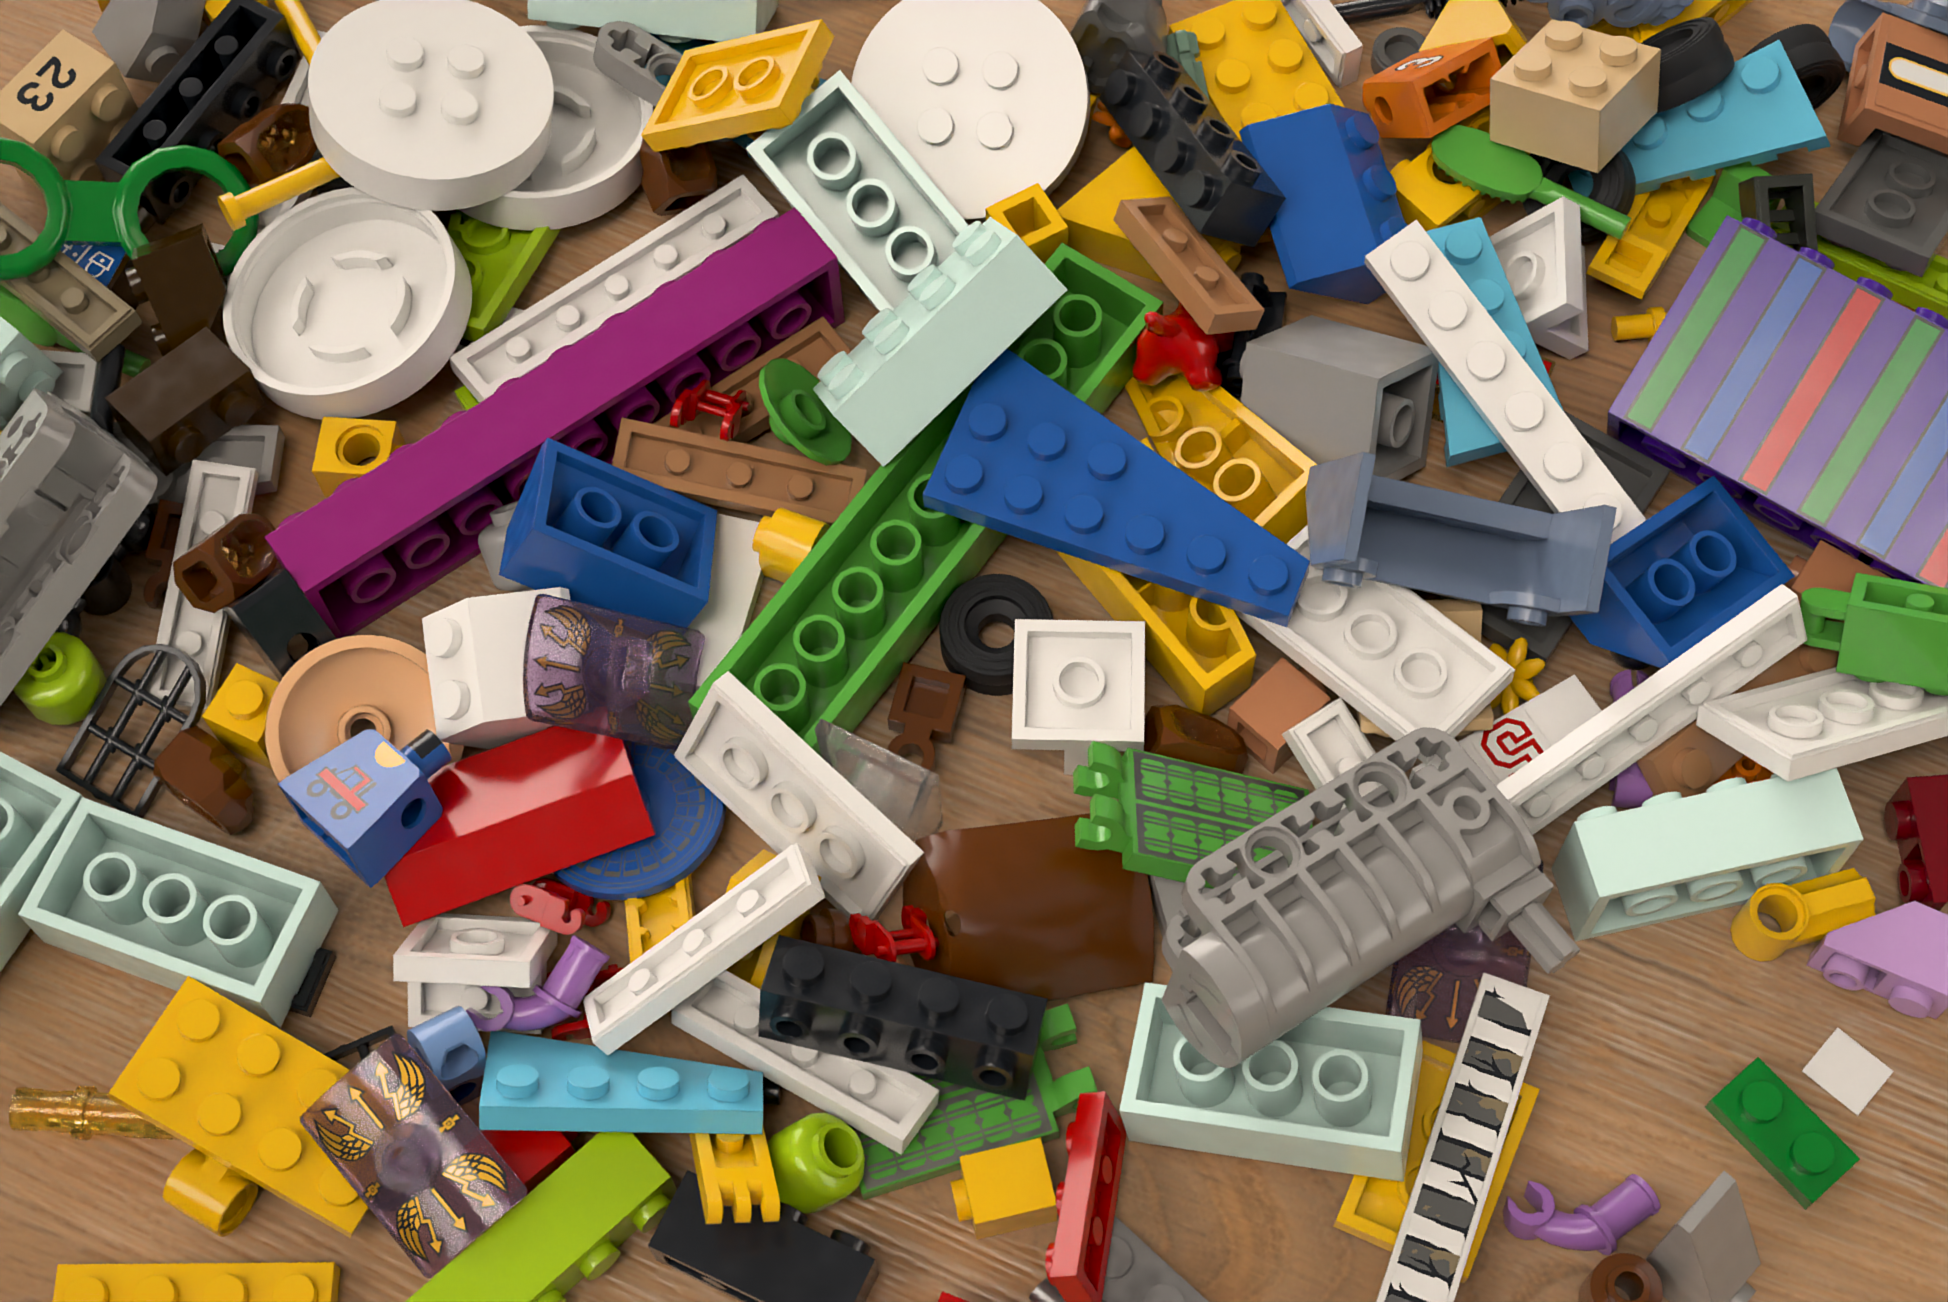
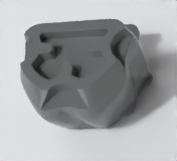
M1087 0L1069 32L1084 64L1089 91L1092 93H1102L1108 77L1115 71L1127 49L1150 56L1154 51L1167 53V18L1162 6V0Z

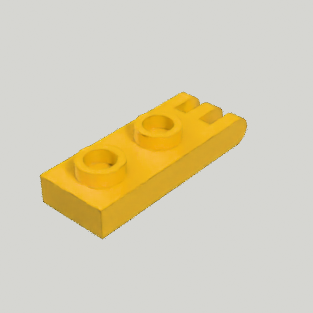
M764 1127L762 1128V1134L689 1133L706 1224L722 1223L723 1206H731L735 1223H750L751 1205H760L763 1222L779 1221L780 1198Z

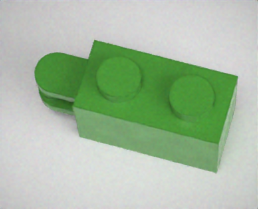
M1856 573L1851 593L1827 588H1810L1802 593L1800 608L1808 638L1803 644L1839 651L1836 672L1854 675L1866 682L1882 683L1888 681L1921 687L1925 691L1936 695H1948V588ZM1826 617H1827V618L1838 619V620H1844L1845 622H1844V623H1841V622L1826 620Z

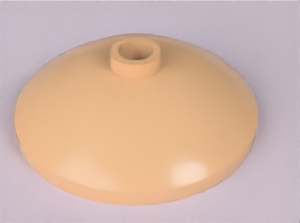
M354 635L324 643L301 657L286 672L276 687L266 716V749L270 765L277 780L281 782L289 775L351 739V726L358 719L365 718L370 720L374 729L399 751L426 729H429L437 736L426 654L397 639L377 635ZM442 742L452 757V760L446 765L461 760L464 745Z

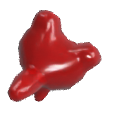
M1178 302L1177 309L1169 315L1162 316L1152 311L1145 314L1146 327L1137 338V358L1132 367V374L1137 382L1143 385L1156 386L1168 376L1180 374L1186 378L1192 390L1210 391L1217 389L1222 384L1221 370L1217 367L1216 359L1218 354L1232 350L1235 332L1206 335L1180 302Z

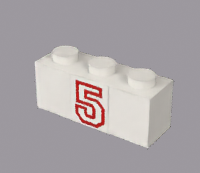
M1574 674L1493 721V729L1476 731L1458 743L1496 786L1602 710ZM1436 755L1427 765L1432 764L1438 769L1442 759ZM1421 763L1412 768L1409 781H1411L1414 773L1425 767L1426 764Z

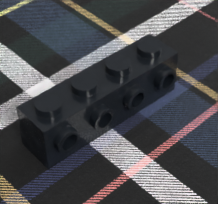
M230 0L95 159L105 181L119 182L133 162L157 148L189 145L211 150L219 155L217 144L241 124L250 121L260 113L263 103L281 82L287 80L292 75L297 62L301 58L285 16L255 0ZM186 170L165 173L148 184L140 196L139 205L145 208L156 222L163 225L176 208L183 206L187 202L192 189L204 175Z
M1127 49L1115 71L1108 77L1099 99L1199 233L1255 247L1286 197L1177 60L1160 51H1154L1150 56Z
M779 935L760 989L758 1037L1025 1101L1040 1044L1048 999Z

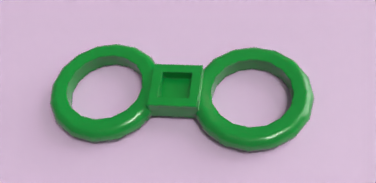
M0 137V163L15 166L30 176L43 193L47 209L45 227L33 244L18 253L0 255V281L26 278L50 264L64 245L119 246L124 249L131 259L134 248L149 243L141 231L137 214L140 196L151 181L165 173L186 170L203 174L218 184L224 193L230 192L233 196H237L252 188L236 166L214 151L194 146L178 145L157 148L133 162L119 182L64 180L50 159L25 142ZM259 213L245 219L246 226L235 231L232 230L230 240L221 251L216 253L225 276L233 272L241 255L257 236L260 221Z

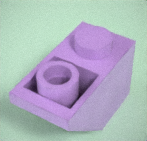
M1913 901L1830 931L1810 954L1807 966L1823 972L1824 978L1838 987L1848 990L1864 989L1886 998L1892 1008L1905 1015L1917 1018L1929 1016L1937 1019L1948 1008V914Z

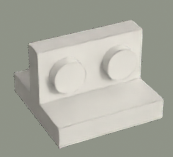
M1561 197L1489 238L1534 343L1571 360L1588 351L1585 247L1581 245L1580 205L1565 197Z
M1015 619L1012 749L1064 750V775H1073L1077 765L1088 767V748L1092 741L1110 745L1118 751H1126L1127 748L1144 751L1145 621Z
M441 913L420 921L393 955L394 981L408 982V1027H415L456 1006H461L465 1011L471 1007L487 1018L496 1017L499 1013L503 1012L500 1001L494 994L485 991L481 986L507 987L514 997L534 995L535 993L532 991L534 986L537 984L543 987L547 980V960L557 946V932L541 927V923L524 917ZM501 1028L496 1031L510 1033L541 1034L544 1028L531 1031H516Z

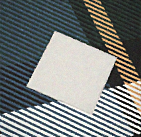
M1838 1027L1802 1070L1803 1073L1857 1116L1894 1072Z

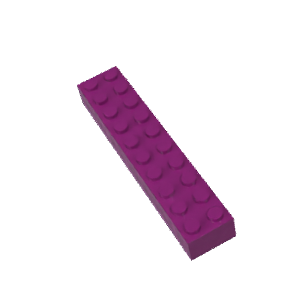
M795 207L778 218H769L760 223L751 235L728 249H720L713 252L703 261L701 266L677 281L673 280L663 283L648 299L625 313H616L610 316L601 324L598 330L574 345H566L557 349L549 356L545 363L520 378L516 377L507 380L496 389L493 395L471 409L452 414L434 432L414 444H406L391 453L387 461L361 477L344 481L334 490L331 496L306 511L296 512L288 516L279 524L276 530L266 535L265 539L282 569L287 570L335 637L338 639L352 636L481 554L478 536L483 529L493 523L490 513L499 507L519 501L541 446L547 437L612 465L622 417L653 424L671 413L676 399L685 388L693 390L704 379L709 380L710 387H712L822 316L833 329L844 323L845 315L837 256Z

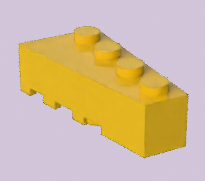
M1147 437L1140 441L1153 450ZM1056 551L1115 621H1145V657L1190 710L1209 716L1251 686L1256 653L1233 609Z

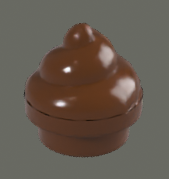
M824 908L818 915L808 914L805 916L799 940L863 955L862 951L853 942L849 918L845 912L833 908Z

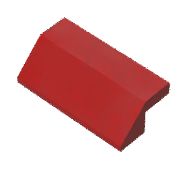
M613 705L582 715L575 721L557 724L443 766L427 779L443 807L441 817L384 876L403 927L656 834L633 771L635 764ZM605 711L613 713L612 718H615L616 729L614 730L616 734L608 732L604 717L606 716Z

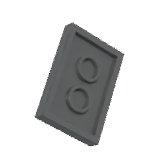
M1875 129L1860 145L1815 208L1817 235L1826 238L1836 246L1851 248L1883 261L1892 269L1907 271L1923 277L1948 238V154Z

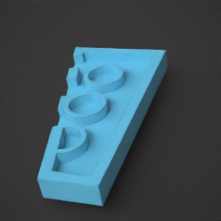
M1780 40L1735 61L1734 68L1730 74L1699 97L1673 109L1654 114L1621 150L1630 160L1636 180L1635 195L1658 190L1661 183L1688 176L1694 181L1716 175V169L1748 161L1754 166L1778 160L1777 154L1804 147H1807L1810 152L1831 146ZM1576 170L1570 173L1568 178L1573 190L1588 197L1593 189L1591 174L1586 170Z
M1481 217L1426 231L1563 410ZM1439 362L1438 380L1440 392L1438 401L1446 438L1444 447L1446 467L1506 452L1507 450Z
M502 1031L490 1032L479 1103V1130L762 1134L763 1072L618 1049L610 1055H606L597 1046Z

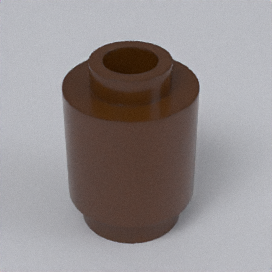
M1617 1253L1604 1258L1587 1276L1581 1285L1578 1302H1662V1282L1657 1271L1645 1259L1630 1253ZM1615 1286L1621 1288L1630 1300L1620 1297L1616 1292Z

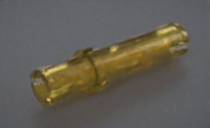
M80 1085L75 1091L43 1090L19 1086L15 1089L16 1095H12L10 1101L9 1125L13 1131L70 1134L73 1140L88 1141L93 1135L180 1140L109 1099V1093H100L95 1086Z

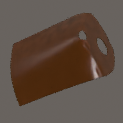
M1090 813L947 830L917 839L915 844L924 854L903 882V906L913 905L914 908L919 907L925 912L929 927L934 937L938 938L939 946L936 947L935 957L932 960L926 961L918 953H911L910 956L914 967L1047 998V1001L1145 984V982L1151 983L1153 982L1154 916L1147 874L1123 869L1121 852L1108 849L1088 850L1075 847V824L1079 818L1090 819ZM947 911H954L958 914L961 921L960 931L956 936H951L947 930L945 913Z

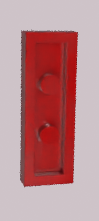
M1105 1091L1079 1093L1075 1121H1071L1066 1130V1148L1069 1160L1065 1181H1060L1056 1190V1209L1059 1217L1055 1242H1051L1048 1245L1045 1257L1048 1280L1052 1286H1056L1065 1302H1102L1127 1137L1123 1121Z

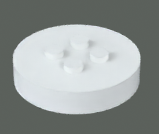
M379 0L358 8L343 17L324 35L317 45L308 73L310 127L315 143L326 162L345 181L369 196L386 203L417 210L444 211L469 208L495 200L510 192L526 180L541 162L551 136L554 101L553 78L549 64L536 42L515 22L489 7L470 0Z
M902 0L882 17L871 31L860 51L854 68L851 84L967 224H972L975 221H980L983 224L986 221L985 208L1036 183H1039L1048 197L1069 174L1084 145L1090 119V91L1086 70L1077 46L1068 30L1057 16L1039 0Z
M548 25L520 26L536 42L544 54L553 78L554 101L549 145L537 168L519 186L495 200L458 210L479 221L515 230L533 231L535 228L546 226L553 230L578 225L614 209L626 200L640 185L644 172L639 157L642 142L641 134L653 113V105L598 70L593 60L597 42L596 36L575 29H554Z
M355 187L333 190L314 196L288 209L269 223L248 245L238 260L227 285L223 302L224 331L231 351L251 369L257 386L277 405L290 412L314 419H323V416L339 418L363 417L387 409L405 400L427 384L450 359L449 357L453 355L467 327L472 305L471 277L460 250L444 225L431 210H417L386 203L369 196Z

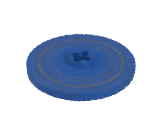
M637 724L621 726L634 761L633 771L656 834L553 872L556 878L566 886L579 893L598 899L627 900L629 898H641L661 892L675 885L691 874L706 859L715 846L725 821L726 805L675 758L674 754L682 740L673 744L657 742L648 737ZM663 727V728H665L666 730L670 731L671 733H673V734H675V735H677V736H679V737H681V738H683V737L685 736V734H683V733H681V732H678V731L673 730V729H670V728Z

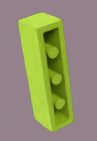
M599 1132L405 1302H566L567 1300L564 1295L584 1277L588 1281L598 1278L616 1262L620 1256L618 1247L638 1229L642 1233H646L660 1223L677 1188L671 1176L632 1132Z

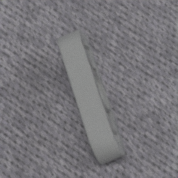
M623 21L607 23L600 29L593 54L594 64L600 72L656 107L666 86L658 82L656 77L660 75L672 76L682 57V54L643 29ZM723 138L713 140V142H728L733 139Z

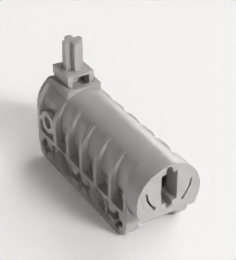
M1423 727L1410 732L1198 861L1190 869L1181 892L1184 907L1179 909V912L1170 920L1162 940V953L1173 970L1162 997V1002L1180 1032L1201 1055L1220 1067L1232 1068L1455 923L1464 934L1478 925L1492 942L1511 930L1547 974L1551 972L1554 974L1563 968L1567 961L1579 953L1580 948L1543 906L1554 884L1537 868L1541 864L1540 854L1523 818L1453 737L1437 728ZM1419 753L1425 757L1436 754L1442 759L1438 769L1432 764L1426 765L1414 773L1411 781H1409L1405 774L1406 771L1413 767ZM1369 781L1383 784L1363 797L1359 793L1358 786L1362 783ZM1316 815L1322 822L1309 829ZM1265 846L1277 849L1256 863L1252 860L1251 852L1256 848ZM1237 868L1239 873L1233 876ZM1206 880L1214 888L1201 896ZM1185 930L1193 938L1202 936L1184 948L1180 946Z

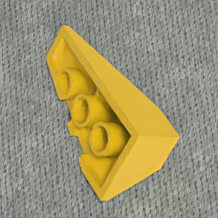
M1180 374L1168 376L1156 386L1143 385L1137 382L1134 377L1127 382L1125 387L1161 457L1285 544L1308 525L1305 491L1309 469L1317 464L1225 389L1219 386L1217 389L1210 391L1192 390L1186 378Z

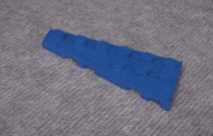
M1009 349L1001 353L975 379L923 492L924 507L1284 627H1288L1309 573L1310 561Z

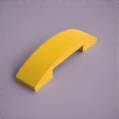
M1716 169V175L1694 181L1688 176L1661 183L1658 190L1635 195L1632 207L1627 215L1632 219L1623 238L1620 240L1608 234L1590 263L1586 274L1642 300L1681 241L1690 221L1696 215L1720 169Z

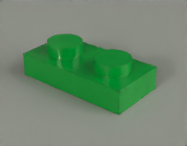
M1759 1057L1749 1064L1705 1106L1805 1210L1860 1160Z

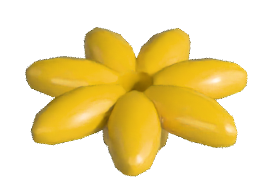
M1523 637L1515 640L1508 654L1501 645L1496 643L1491 644L1489 650L1515 669L1513 681L1490 702L1492 709L1501 703L1504 715L1519 707V697L1529 701L1540 695L1533 684L1532 677L1536 676L1544 668L1545 661L1540 658L1525 661L1528 643L1527 639Z

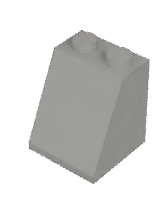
M1310 315L1246 343V350L1240 361V376L1243 379L1241 402L1317 465L1366 452L1376 454L1372 475L1401 480L1426 465L1439 361L1426 345Z

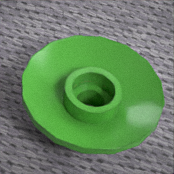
M786 358L770 360L760 370L759 388L764 405L770 415L769 424L774 434L783 443L790 446L793 445L808 458L826 466L842 463L851 453L852 436L832 415L813 390L819 383V379L803 366Z

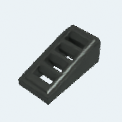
M1813 173L1754 176L1738 183L1742 220L1745 217L1753 218L1770 228V223L1789 222L1791 233H1777L1776 240L1786 246L1793 245L1796 251H1799L1801 247H1808L1818 251ZM1784 199L1786 209L1769 210V200Z

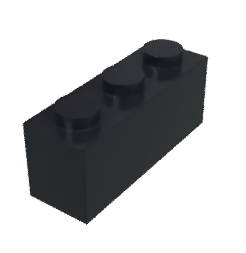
M689 1170L685 1173L648 1244L656 1261L741 1302H866L879 1275L876 1260L867 1256L871 1249L868 1244L841 1230L834 1229L830 1237H827L806 1227L808 1217L783 1202H780V1219L778 1222H763L760 1205H751L750 1223H735L731 1206H723L722 1223L706 1224L697 1174Z

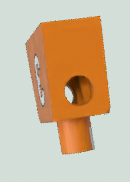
M1483 38L1423 50L1366 79L1362 87L1363 104L1366 110L1371 113L1381 138H1432L1489 106L1490 78L1502 68L1493 38ZM1456 74L1457 81L1453 89H1447L1440 84L1450 82L1448 75Z

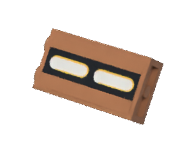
M1883 12L1855 45L1837 139L1859 147L1875 129H1879L1948 154V36Z

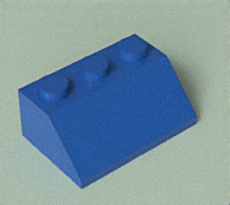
M1329 103L1252 123L1239 131L1242 143L1286 197L1270 222L1269 228L1289 289L1363 304H1369L1386 293L1365 265V256L1408 225L1404 221L1395 194L1397 191L1395 180L1387 170L1378 143V129L1370 119L1369 114Z
M547 437L541 446L507 527L499 575L535 590L556 587L569 589L571 605L616 622V617L624 618L623 626L645 635H649L659 629H672L682 635L708 603L717 510Z
M1712 476L1611 543L1598 613L1569 615V617L1590 644L1662 669L1781 584H1786L1795 575L1716 477Z

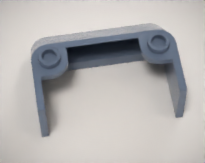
M1366 452L1310 467L1305 491L1310 562L1312 567L1323 570L1321 581L1338 586L1361 588L1362 579L1490 605L1508 609L1506 620L1531 626L1545 627L1548 616L1598 613L1617 507L1599 505L1551 514L1372 475L1376 454Z

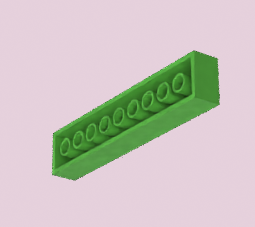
M1061 243L1045 265L1068 290L1007 349L1102 415L1133 376L1132 367L1137 358V338L1146 327L1145 314L1152 311L1163 316L1164 302L1073 248ZM975 380L884 467L880 465L688 701L693 719L713 682L729 671L827 763L831 761L900 673L903 663H907L940 622L942 610L952 593L977 575L1008 535L924 507L923 492Z

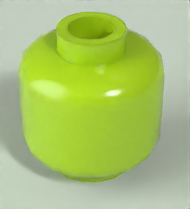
M54 632L13 690L37 719L52 725H70L86 718L106 683V677L100 662L79 638L65 632Z
M829 1113L808 1114L773 1135L767 1143L780 1202L792 1206L803 1214L817 1213L844 1199L858 1188L864 1176L865 1157L859 1137L841 1118Z

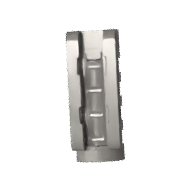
M36 388L31 391L0 434V706L151 500L158 483L154 472L135 453L102 430L93 419L50 391L46 394Z

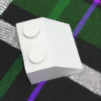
M556 587L471 597L422 618L436 734L441 742L491 749L561 723L548 719L547 716L535 709L536 707H547L558 703L561 698L559 692L546 695L548 701L531 697L539 684H541L542 689L561 684L563 690L581 685L583 690L578 654L568 645L562 650L548 637L543 641L537 623L554 626L551 631L561 640L564 639L565 629L558 621L542 610L558 604L571 606L569 589ZM547 654L546 660L579 667V673L575 674L545 667L544 672L531 660ZM584 697V710H583V713L587 712V711H586V704H585V697Z

